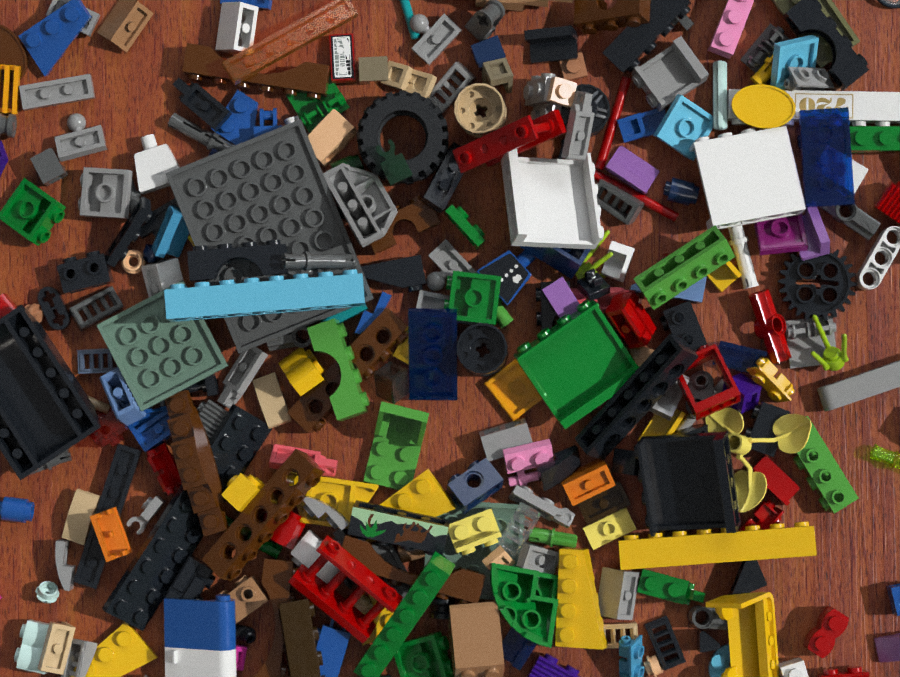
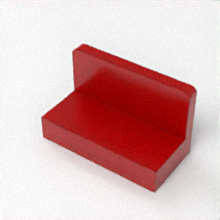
M763 455L752 467L753 472H761L765 475L767 491L782 505L788 506L789 500L800 487L766 455Z

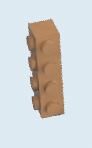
M246 575L234 583L236 588L228 592L225 589L219 593L230 594V598L235 599L236 623L270 599L254 575L250 578Z

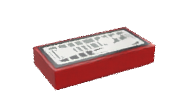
M353 33L329 35L332 83L356 82Z

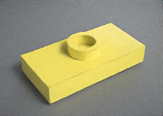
M625 507L583 527V530L594 550L636 530V527Z

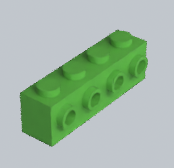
M714 225L633 279L652 309L655 310L736 256L726 238Z
M812 423L807 444L801 451L794 453L795 457L792 459L799 470L804 469L808 476L805 480L811 490H817L821 497L818 501L824 511L829 510L830 513L835 514L859 498Z

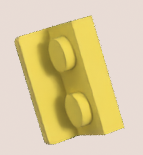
M491 508L452 522L449 527V535L455 552H461L462 556L476 551L475 546L484 543L485 547L499 542L497 538L502 537Z

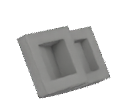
M59 539L56 540L55 544L56 568L64 591H71L74 588L73 580L76 565L67 564L69 540Z

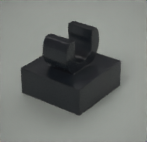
M594 268L586 271L584 278L577 280L576 288L589 302L610 293V285L597 272L595 273Z

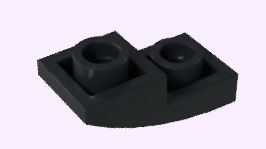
M576 445L555 453V461L537 468L539 484L543 491L560 484L581 466Z

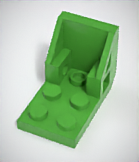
M381 401L374 439L363 481L400 490L413 480L429 413Z

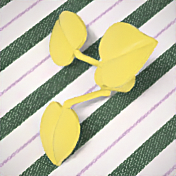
M724 408L705 417L706 424H708V432L728 431L730 451L737 454L736 458L748 470H740L734 474L739 511L741 513L755 508L762 501L767 491L765 475L761 472H753L752 467L743 457L751 450L752 443H774L778 441L781 451L789 454L797 453L808 442L812 427L810 419L799 414H787L777 419L773 424V432L776 437L748 438L740 435L744 428V420L741 413L736 409Z

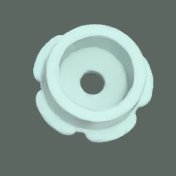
M51 581L42 582L35 591L37 599L43 603H54L59 597L58 586Z

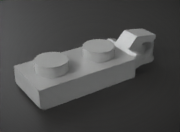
M576 91L570 109L562 158L586 160L595 115L592 112L591 101L593 94L583 91Z
M257 347L242 352L222 382L225 385L217 401L229 409L233 403L236 404L243 396L268 354Z
M516 485L509 495L510 500L517 504L526 505V509L565 528L571 525L575 514L568 508L561 509L554 506L555 503L553 501L534 495L533 490L526 486Z

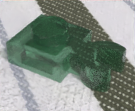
M390 139L388 140L390 145L388 152H383L379 145L376 146L378 154L386 159L380 165L392 186L413 176L403 154L400 153L395 156V145Z

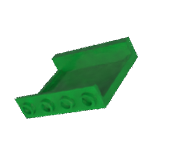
M594 300L582 302L576 307V312L560 317L556 321L557 325L551 329H543L536 335L537 339L531 343L525 342L516 349L517 352L513 354L558 423L564 429H567L610 399L640 367L635 363L600 310L599 304Z

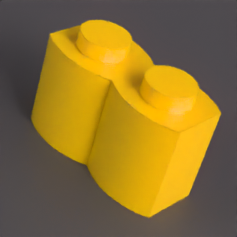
M299 347L278 362L287 379L300 396L324 380L321 375L324 369L310 349L305 351L304 348Z

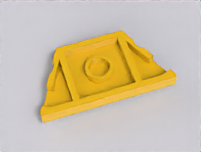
M298 476L294 479V485L298 482ZM321 476L319 483L312 487L305 494V497L310 496L327 503L350 522L355 501L368 503L379 485ZM304 501L297 505L298 513L302 516L301 521L304 523L332 527L326 519L329 516L326 512L320 518L316 515L311 517L303 508L306 504Z

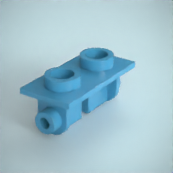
M627 635L622 636L619 640V656L624 657L619 659L620 677H643L645 668L642 660L644 655L642 635H639L636 640H632Z

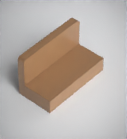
M119 0L97 33L127 53L154 13L137 0Z

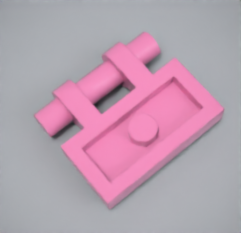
M550 439L503 449L507 474L515 472L517 474L516 476L508 477L510 487L516 485L526 486L528 482L539 480L537 471L524 473V470L538 468L554 461Z

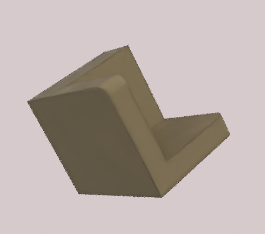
M387 56L358 57L360 85H368L372 81L388 80Z
M506 57L483 62L482 82L489 83L490 86L503 84L506 93H512L514 75Z

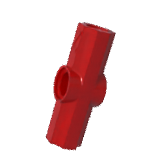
M769 289L760 290L748 295L756 317L754 332L758 338L764 340L771 363L776 364L792 358L784 336L786 321L782 315L776 313Z

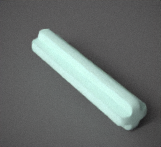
M718 60L713 62V128L715 130H725L728 127L726 61Z

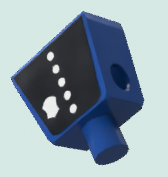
M508 250L481 267L477 273L501 276L499 298L508 306L532 276L526 267L536 258L525 250L515 257Z

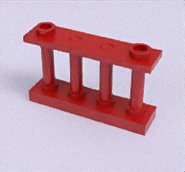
M559 109L553 110L534 120L531 119L530 115H527L453 150V154L460 172L464 173L486 163L487 167L501 163L504 154L514 149H517L518 154L566 133L567 130Z
M327 535L316 549L321 555L309 568L301 564L288 583L361 643H364L377 626L372 621L384 608L393 613L403 597L340 546L337 541ZM329 561L339 569V572L326 584L316 574ZM348 576L359 586L347 599H344L335 589ZM367 592L377 602L364 615L354 605Z

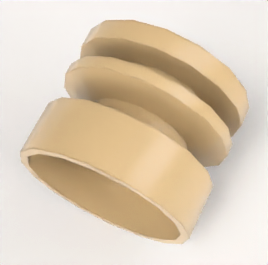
M475 83L465 87L458 94L454 113L458 123L467 134L480 138L504 126L507 120V108L502 95L495 87L486 83ZM480 107L483 110H486V116L484 118H482V116L480 115L476 117V115L478 114L477 109Z

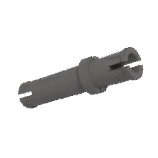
M174 113L168 122V127L203 144L210 152L212 150L220 152L235 146L220 138L219 134H213L179 116L177 113Z
M304 251L302 254L283 253L281 261H285V263H281L282 269L302 268L304 271H309L311 268L354 269L355 261H351V259H355L354 253L311 254L310 251Z

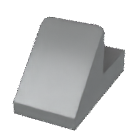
M523 542L516 566L554 575L559 561V552L529 542Z

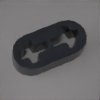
M53 287L42 288L38 293V302L49 325L56 330L68 328L71 324V315L60 292ZM47 291L50 294H55V297L52 299L54 307L51 306L50 302H44ZM55 310L60 315H65L62 326L59 323H54V320L57 318Z

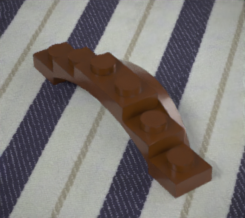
M184 390L165 399L170 418L167 422L173 440L171 448L183 489L188 492L194 514L197 513L203 535L206 537L226 531L229 527L225 516L224 498L221 495L223 493L212 448L198 411L192 403L189 390Z

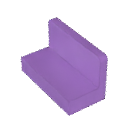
M623 146L618 147L604 168L643 195L646 194L659 174L658 169Z
M816 203L806 204V212L802 217L808 241V250L798 251L802 261L830 254V239Z

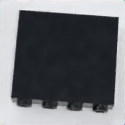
M728 431L645 436L638 441L634 447L635 459L639 460L638 480L643 485L642 504L646 505L647 510L645 524L650 529L651 537L655 536L658 531L726 528L727 533H736L741 525Z

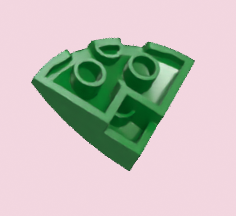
M491 563L490 582L492 593L503 618L525 639L540 646L551 648L559 600L556 599L558 575Z

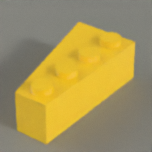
M567 547L559 549L557 599L559 600L556 614L555 646L600 650L608 647L598 603V593H596L594 583L595 578L589 549Z

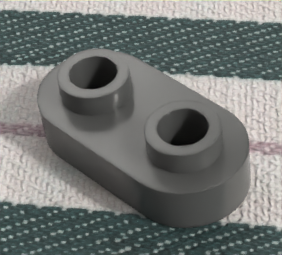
M706 371L693 373L689 380L688 387L696 402L713 395V377ZM704 379L706 382L703 385H699L697 381ZM686 401L687 413L689 414V416L694 418L692 411Z

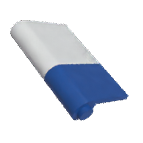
M218 594L216 599L209 601L164 599L165 677H237L235 599L230 598V594Z

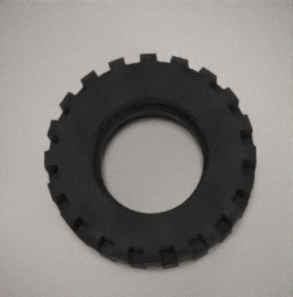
M399 90L398 93H385L386 96L376 98L370 107L367 106L362 119L360 118L357 142L361 158L368 169L384 181L397 185H410L416 181L421 182L437 171L448 150L449 133L446 119H444L439 107H436L428 97H422L420 93H408L406 90ZM397 116H409L416 119L423 126L426 134V141L422 151L416 157L409 160L394 159L381 146L380 135L384 125L390 119Z

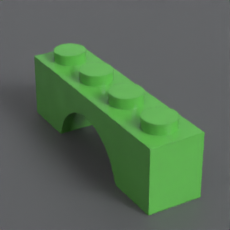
M334 318L308 327L307 330L314 351L330 354L336 359L341 369L340 385L329 397L337 421H344L367 413V406L370 405L367 393L361 390L359 383L362 382V377L358 368L354 369L352 360L355 359L351 346L346 345L344 337L347 336V332L343 322L339 323V320Z

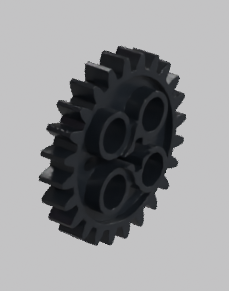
M838 249L833 254L830 253L804 261L801 260L799 253L798 257L790 254L789 257L792 263L784 261L783 265L787 270L779 271V274L784 276V279L777 281L778 284L784 285V288L778 291V293L786 294L782 302L789 301L791 303L787 310L789 311L795 307L797 309L795 316L797 317L804 313L805 321L808 320L810 315H817L818 319L821 316L824 322L828 320V314L836 318V309L843 313L845 309L842 304L850 305L852 303L847 296H854L856 294L850 290V287L857 285V283L850 281V278L856 276V273L848 272V269L853 265L844 264L847 256L839 259L837 257L839 254ZM801 265H808L811 268V275L809 277H804L800 274L799 268ZM829 265L835 269L836 273L833 278L825 276L823 271L825 266ZM818 277L819 282H838V286L821 285L816 289L814 284L798 285L796 280L811 282ZM805 288L809 290L811 297L808 301L800 299L798 294L800 289ZM829 289L833 291L835 298L832 302H828L823 298L824 290Z

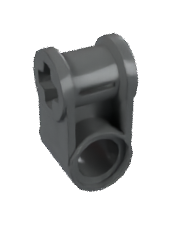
M489 0L481 10H478L464 27L479 42L486 40L495 31L496 26L504 17L505 8L498 0Z

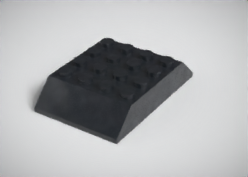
M20 305L0 319V450L18 478L22 480L101 428V424L94 405L42 325L23 305Z

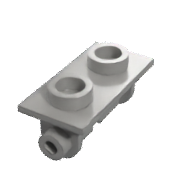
M787 68L790 76L784 80V87L788 91L801 90L802 88L803 90L822 91L825 88H834L825 68Z

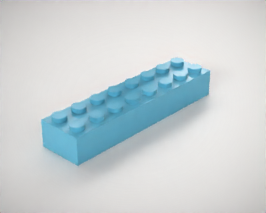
M356 269L344 270L343 275L333 276V272H319L318 277L309 278L308 274L293 275L294 279L287 280L283 276H270L269 281L260 282L259 278H246L244 283L238 284L234 280L219 281L220 285L214 286L209 284V282H197L195 287L189 288L185 284H172L170 289L164 290L166 319L170 322L361 307L365 306L363 273L358 274Z

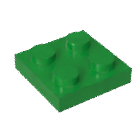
M452 204L445 210L447 218L477 250L484 245L485 240L483 237L485 233L477 224L472 226L467 221L469 216L460 206L455 208Z

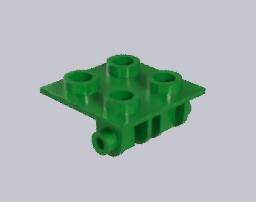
M331 76L327 97L321 96L320 100L306 98L305 93L297 92V96L286 95L309 133L333 109L341 114L350 108L335 83H332Z

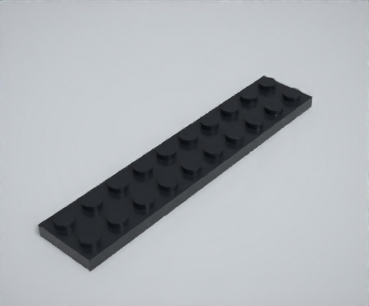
M234 403L209 440L222 492L227 489V483L233 476L240 473L244 474L272 428H268L266 422ZM182 484L102 607L106 613L142 631L164 599L187 558L192 555L204 536L197 513L194 514L187 490L184 491Z

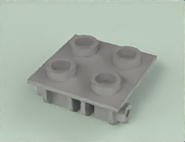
M828 316V320L825 322L822 317H819L830 346L836 347L834 334L836 332V323L833 322V317ZM808 318L806 321L804 319L786 321V339L792 357L789 359L790 369L821 365L811 355V352L815 351L823 358L822 356L826 349L813 318Z

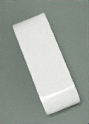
M891 226L882 230L855 277V283H857V287L861 290L874 289L882 281L900 249V227ZM889 231L894 232L897 236L895 244H891L887 240V233ZM877 252H881L885 256L883 265L875 261V254ZM865 273H870L873 277V283L870 286L863 282V275Z

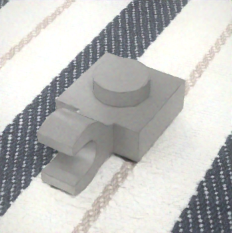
M159 495L155 496L154 499L149 497L141 507L144 510L142 514L130 518L127 526L130 527L134 521L140 523V529L137 531V534L143 533L148 522L152 520L166 501Z

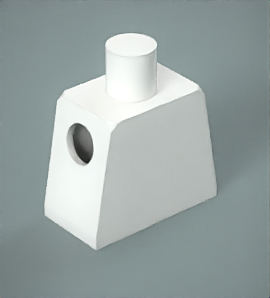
M154 134L141 137L140 140L144 151L134 154L138 187L143 195L170 186L166 173L180 168L170 147L167 144L158 146Z

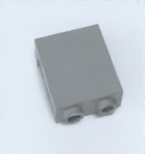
M682 36L673 41L670 47L640 67L638 65L635 66L632 72V80L637 88H642L647 94L645 97L652 108L656 107L660 112L673 103L677 94L684 96L704 83L709 73Z

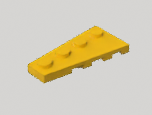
M429 469L380 504L433 517L457 508ZM367 539V540L369 541V543H372V542H375V541H376V540H372V539Z
M125 622L97 646L85 677H121L158 658V656L136 630Z

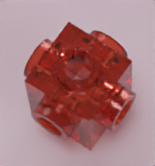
M112 410L106 415L104 412L98 415L101 428L90 434V436L98 446L100 444L103 447L110 445L113 448L123 440L122 435L130 429L116 419ZM107 426L110 428L109 434L105 430Z

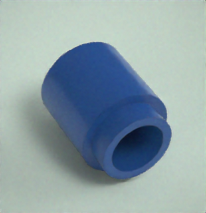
M5 496L3 501H0L1 520L21 523L32 521L35 508L34 502H29V499Z

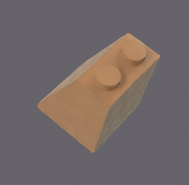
M496 601L449 605L448 637L454 677H503L504 655L499 609Z

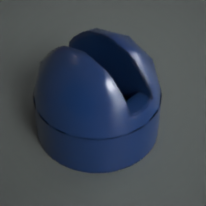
M152 244L145 245L143 259L146 262L148 261L149 264L157 263L161 257L154 255Z

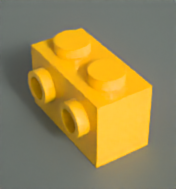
M240 473L229 480L227 489L221 495L236 510L242 512L265 484L258 477H254L251 474L246 476Z

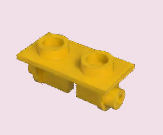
M760 357L755 362L757 367L746 369L752 375V380L761 385L773 401L779 403L792 400L789 396L795 391L793 384L782 373L778 374L776 378L773 377L778 369L768 358Z

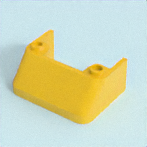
M753 592L723 595L705 602L706 607L715 608L719 618L727 620L731 666L726 668L721 677H779L775 606L772 593Z

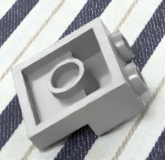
M541 73V76H531V81H528L524 87L523 97L525 99V106L533 107L530 115L532 120L559 109L561 114V105L546 101L551 78L555 77V74Z
M84 167L80 177L82 193L78 200L80 215L93 218L128 219L133 171Z

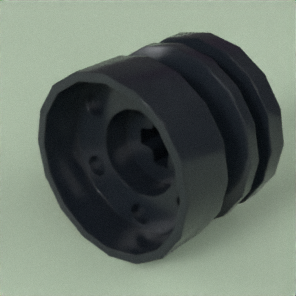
M589 84L577 85L576 91L593 94L591 106L592 112L595 115L591 138L604 128L610 116V104L607 96L601 89ZM562 106L561 117L567 130L571 107Z
M477 323L467 327L461 333L457 342V355L462 366L469 373L478 377H489L497 374L505 366L508 359V345L504 334L497 327L488 323ZM483 345H486L490 353L480 357L477 349H482Z

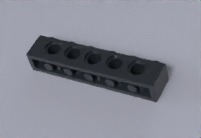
M669 334L574 438L586 455L604 460L699 357L685 340Z

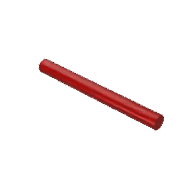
M622 76L595 164V168L599 170H604L618 125L617 120L620 118L631 79Z
M595 169L594 180L599 182L600 179H603L645 203V207L674 222L677 219L679 213Z

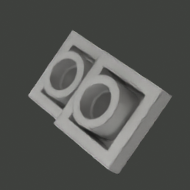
M310 496L304 498L303 501L306 504L303 508L311 517L316 515L320 518L326 512L329 515L326 519L334 529L339 527L343 530L350 524L341 513L327 503Z

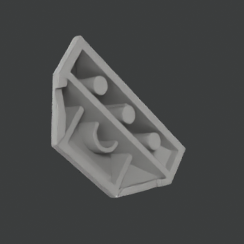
M345 163L324 172L323 175L329 190L358 243L365 247L384 237L398 211L377 174L350 167V165Z

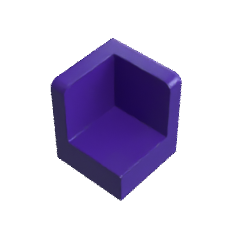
M739 373L733 376V379L741 393L740 402L730 407L743 414L753 409L755 404L758 405L761 386L744 374ZM725 383L723 384L722 392L727 390Z

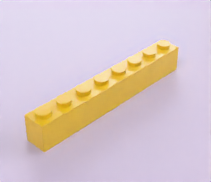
M796 522L793 528H785L784 523L770 524V529L760 530V525L745 526V531L727 533L726 528H721V533L711 534V529L696 530L697 535L687 536V531L672 532V537H663V533H656L652 537L648 534V539H639L638 535H626L623 541H618L621 570L817 556L815 527L809 526V522Z

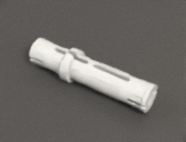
M742 225L728 228L731 238L729 244L733 246L739 272L742 274L743 289L759 286L747 241H749L748 236L745 237Z

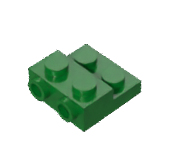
M23 178L0 211V220L39 246L41 243L49 240L51 236L50 230L53 225L63 220L66 206L26 178Z
M453 271L452 276H447L446 290H451L450 300L445 299L443 314H449L451 320L496 325L501 276Z
M441 631L404 641L394 655L400 677H454L452 659H449L447 653L449 649L448 638L442 636Z

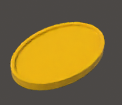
M764 84L750 85L742 88L734 95L731 101L732 111L740 121L749 126L762 129L777 128L786 124L793 118L796 110L795 103L788 93L775 86Z

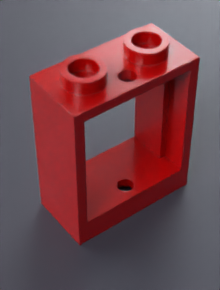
M716 344L711 346L704 345L698 348L695 353L699 357L687 370L713 359L727 390L696 403L683 375L677 380L696 421L740 402L741 393Z

